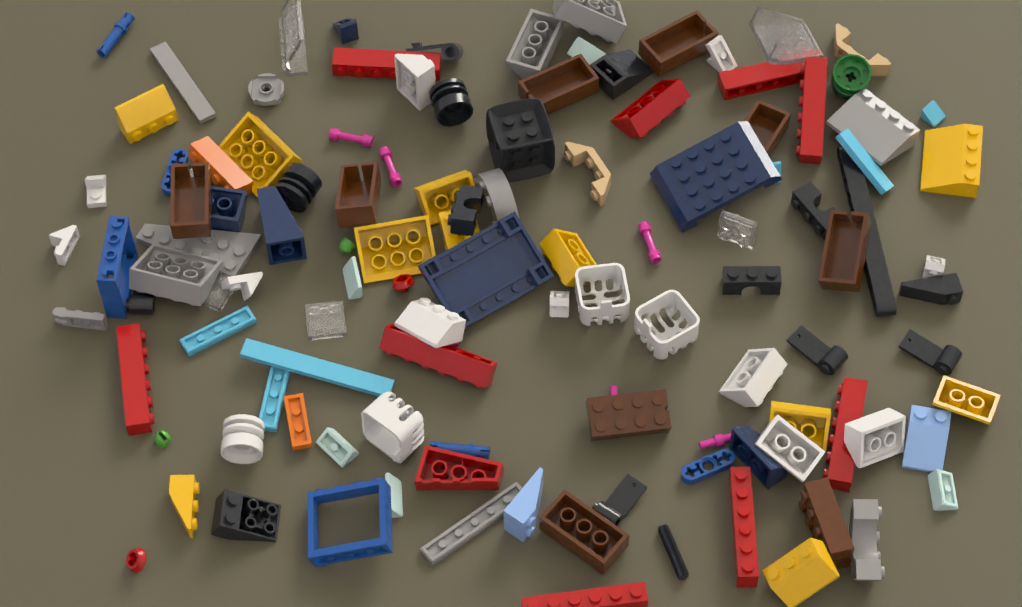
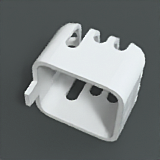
M619 263L583 266L576 270L575 293L580 313L579 318L582 324L590 326L591 322H596L597 325H602L603 320L613 324L614 319H619L620 323L624 322L629 316L630 294L624 267ZM613 279L614 288L612 290L606 288V280ZM597 280L602 281V290L599 292L595 290V281ZM584 282H590L591 291L589 293L584 292ZM622 289L620 296L604 297L605 293L617 292ZM582 296H596L593 300H582ZM624 299V303L612 305V302ZM595 304L598 307H586L585 305Z
M668 290L636 309L634 330L637 335H640L641 341L647 343L648 350L654 351V357L663 360L668 357V352L673 355L677 353L679 348L684 349L688 343L693 344L697 340L700 318L678 291ZM661 309H665L667 316L674 324L673 327H668L660 316ZM679 310L680 318L675 321L672 317ZM646 313L645 319L642 320V315ZM655 313L658 322L665 331L663 333L658 332L650 320L652 314ZM686 319V327L683 329L679 328V324Z
M393 392L382 393L361 413L362 429L365 438L392 458L394 462L401 464L424 441L422 414L419 411L414 412L413 407L409 404L405 406L404 400L401 398L396 399V395Z

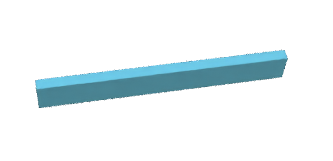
M246 338L240 352V358L378 397L384 392H392L395 384L393 379Z

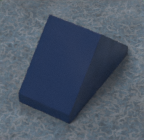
M347 18L332 23L342 44L359 39L356 19Z

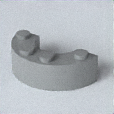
M500 168L476 174L473 181L475 187L484 188L485 202L487 207L491 208L493 216L491 224L497 223L500 219L514 211L519 217L511 187L503 171Z
M853 499L849 535L854 545L850 564L854 581H881L885 577V568L881 566V553L877 551V544L880 543V533L877 531L879 518H882V507L878 506V499Z

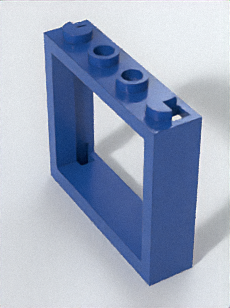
M109 216L96 279L107 318H127L126 300L130 298L132 289H129V269L138 260V252L129 217ZM114 275L113 279L108 278V276Z
M375 478L372 481L354 482L345 486L337 485L329 489H316L313 492L307 493L308 559L315 567L393 553L391 487L385 478ZM379 493L380 538L319 549L318 504Z

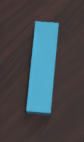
M848 128L835 137L881 195L894 186Z
M247 305L179 339L188 357L256 324L257 320Z
M272 366L270 367L259 419L264 422V431L277 432L290 371Z

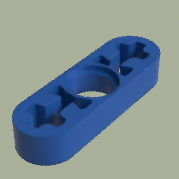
M176 149L171 154L161 184L163 194L168 197L171 196V188L167 189L171 185V164H178L177 159L179 158L180 164L189 162L188 153L184 149Z
M722 449L687 464L682 468L681 479L685 484L693 485L730 469L734 465L735 454L730 449ZM722 457L729 458V461L722 460ZM705 463H710L714 468L708 471L702 466ZM687 472L694 473V477L687 475Z

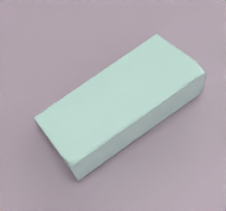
M577 37L567 52V55L571 58L582 54L589 65L606 55L605 52L581 37Z
M352 256L343 267L349 300L362 298L363 296L356 257Z
M327 427L315 442L342 468L359 454L333 428Z
M936 469L928 474L933 510H957L958 503L952 473Z
M386 473L385 480L391 487L392 518L403 517L402 483L392 474Z

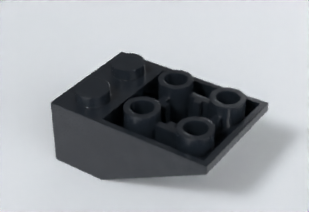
M630 49L604 55L590 64L599 77V87L613 100L654 73Z
M224 489L216 498L211 535L228 540L276 542L281 505Z

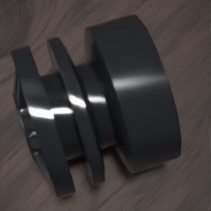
M444 79L436 83L429 91V98L439 124L449 127L466 122L472 116L473 106L468 97L466 85L460 79Z
M292 163L275 187L289 210L302 213L305 212L312 202V198L316 196L322 187V181L309 167L299 163Z

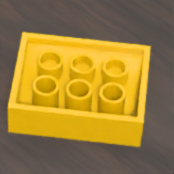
M250 112L245 114L219 145L228 157L253 181L252 192L257 197V189L276 186L280 178H283V174L290 164L303 163V160L272 130Z
M959 124L925 130L920 191L976 198L980 184L983 126Z
M428 215L355 227L353 230L364 284L394 279L400 274H422L418 265L436 256Z

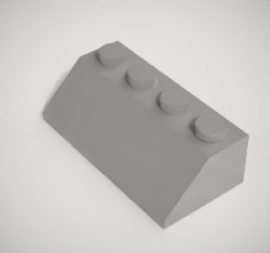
M530 9L506 59V64L522 79L547 69L564 33V22L559 21L552 14Z

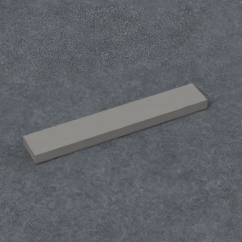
M166 41L150 48L151 54L198 122L203 124L215 118V111Z
M515 482L421 547L420 552L432 566L504 517V510L520 492L522 487L518 482Z

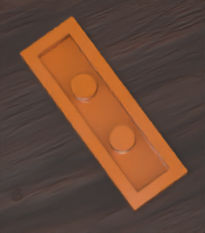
M303 393L284 396L293 451L311 448L312 441Z

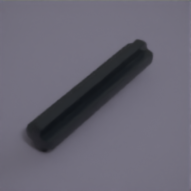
M667 524L659 526L658 533L678 579H687L689 572Z

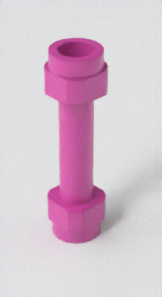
M331 128L329 131V139L333 141L342 139L362 143L363 147H372L374 137L368 134L359 136L340 132V129Z
M387 146L381 147L379 154L390 174L389 181L393 187H398L402 184L400 173L396 172L392 162L391 150Z
M643 221L638 224L639 233L641 236H644L649 250V260L652 264H657L662 260L661 254L654 245L650 234V224L647 221Z

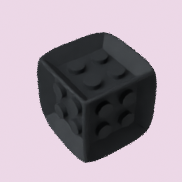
M539 98L507 102L487 110L486 133L495 169L500 168L508 182L530 179L553 171L555 166L553 132L545 107Z

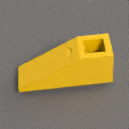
M170 475L169 495L171 502L189 537L193 538L194 530H197L198 525L195 512L199 510L196 494L200 493V483L196 482L195 475Z

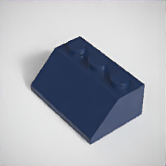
M211 186V230L241 232L245 220L247 191Z
M750 426L733 427L729 449L733 451L746 467H751V472L768 490L787 476L785 468L755 446L760 436L756 430L753 431Z

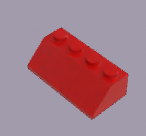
M681 79L660 80L611 119V122L630 138L641 139L648 135L650 129L659 126L661 120L670 117L676 108L685 105L686 100L691 96Z

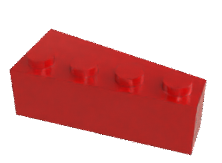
M425 445L414 482L416 490H499L504 475V466L501 462Z

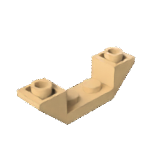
M837 23L834 30L835 56L840 59L845 55L855 54L865 58L849 45L851 32ZM877 53L869 61L866 59L870 64L871 76L889 75L891 62L887 58Z
M566 142L565 151H563L566 161H570L573 167L585 162L587 167L593 170L596 181L592 182L590 195L594 201L598 202L600 207L603 206L611 185L610 171L593 147Z

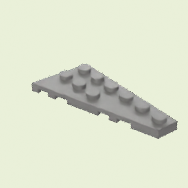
M144 224L135 238L136 242L148 247L152 244H158L223 260V265L218 275L227 278L241 273L262 240V235L211 230V237L173 239L170 226Z

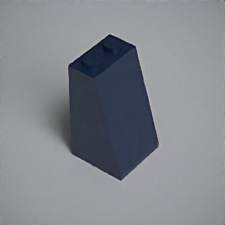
M271 186L257 189L270 265L307 259L304 235L277 188Z

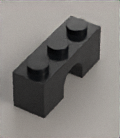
M810 181L792 191L791 204L795 210L802 214L803 219L807 223L809 222L815 233L820 235L825 241L830 210H835V208L832 207L825 211L816 208L820 205L822 194Z
M461 185L460 191L456 192L455 203H452L451 214L448 215L447 225L450 226L451 234L473 236L476 228L477 213L480 214L483 205V187Z
M723 266L722 295H742V290L751 286L760 288L761 295H780L782 284L781 266Z

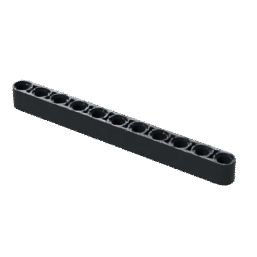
M839 146L837 147V158L850 213L851 211L868 213L872 221L864 271L876 317L893 316L897 312L896 302L865 175L845 149Z

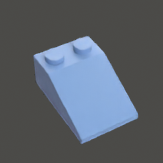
M911 405L902 468L930 473L936 469L943 470L951 411Z
M541 467L504 510V530L523 543L536 532V523L543 491V469Z

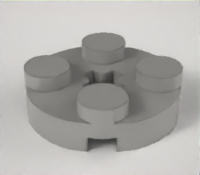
M271 73L258 75L257 79L254 81L252 79L248 85L249 96L254 105H278L285 94L283 81ZM269 88L270 91L264 92L262 90Z

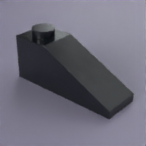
M957 273L901 282L899 289L900 296L939 305L956 304L961 301L963 294Z

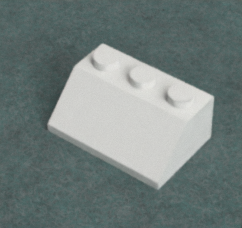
M394 55L397 90L420 111L431 104L429 91L435 85V65L423 55Z
M420 298L410 302L396 320L394 326L434 348H439L463 340L466 320L460 317L459 314L446 310L444 306L431 302L428 298Z
M775 348L748 349L719 392L721 395L744 407H758L763 403L765 396L773 388L778 377L783 374L787 363Z
M886 408L845 423L844 443L858 468L904 452L905 415L891 408Z
M778 414L770 421L755 443V446L802 483L825 453L824 450Z

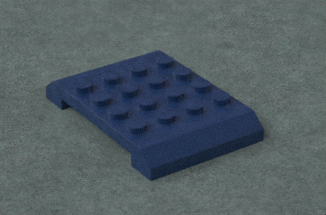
M748 121L737 122L658 164L650 172L651 178L682 233L698 225V220L763 185L766 189L782 180Z
M515 211L454 247L418 265L420 272L440 305L444 306L446 310L455 312L466 320L465 328L554 277Z

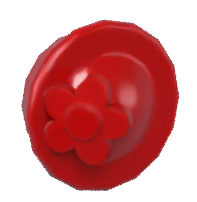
M400 274L393 279L392 288L398 292L406 293L408 292L406 288L411 287L415 280L409 274Z
M138 547L129 551L126 557V565L132 572H140L146 563V553L142 548Z

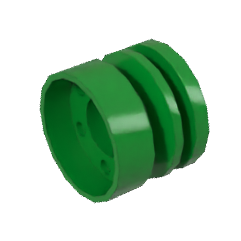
M855 54L845 55L837 60L831 78V85L835 93L844 99H850L854 94L867 89L871 79L870 64L865 58ZM849 77L853 78L851 82L848 81Z

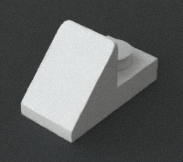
M718 35L705 45L711 55L706 61L718 72L733 70L738 66L722 35Z
M106 175L87 176L85 178V185L87 188L88 208L107 207Z
M76 225L49 235L51 245L56 247L54 255L59 265H66L80 237Z
M927 255L922 279L943 275L946 259Z
M256 272L227 277L221 282L222 290L230 289V291H237L241 289L243 300L246 301L253 294L263 273Z
M550 291V317L567 318L569 316V291Z

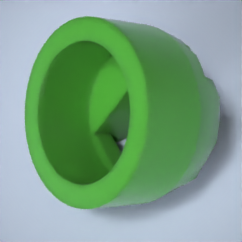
M345 237L339 244V249L344 254L351 253L356 247L352 241Z
M160 430L155 434L154 441L158 447L164 448L170 444L171 438L167 431Z

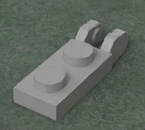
M57 307L52 311L57 325L103 331L107 330L108 327L105 314L100 312L71 311L65 307Z

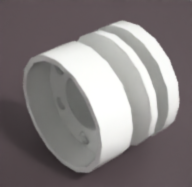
M237 414L226 418L223 422L221 456L225 460L236 464H251L261 460L263 456L264 422L255 416L247 414Z

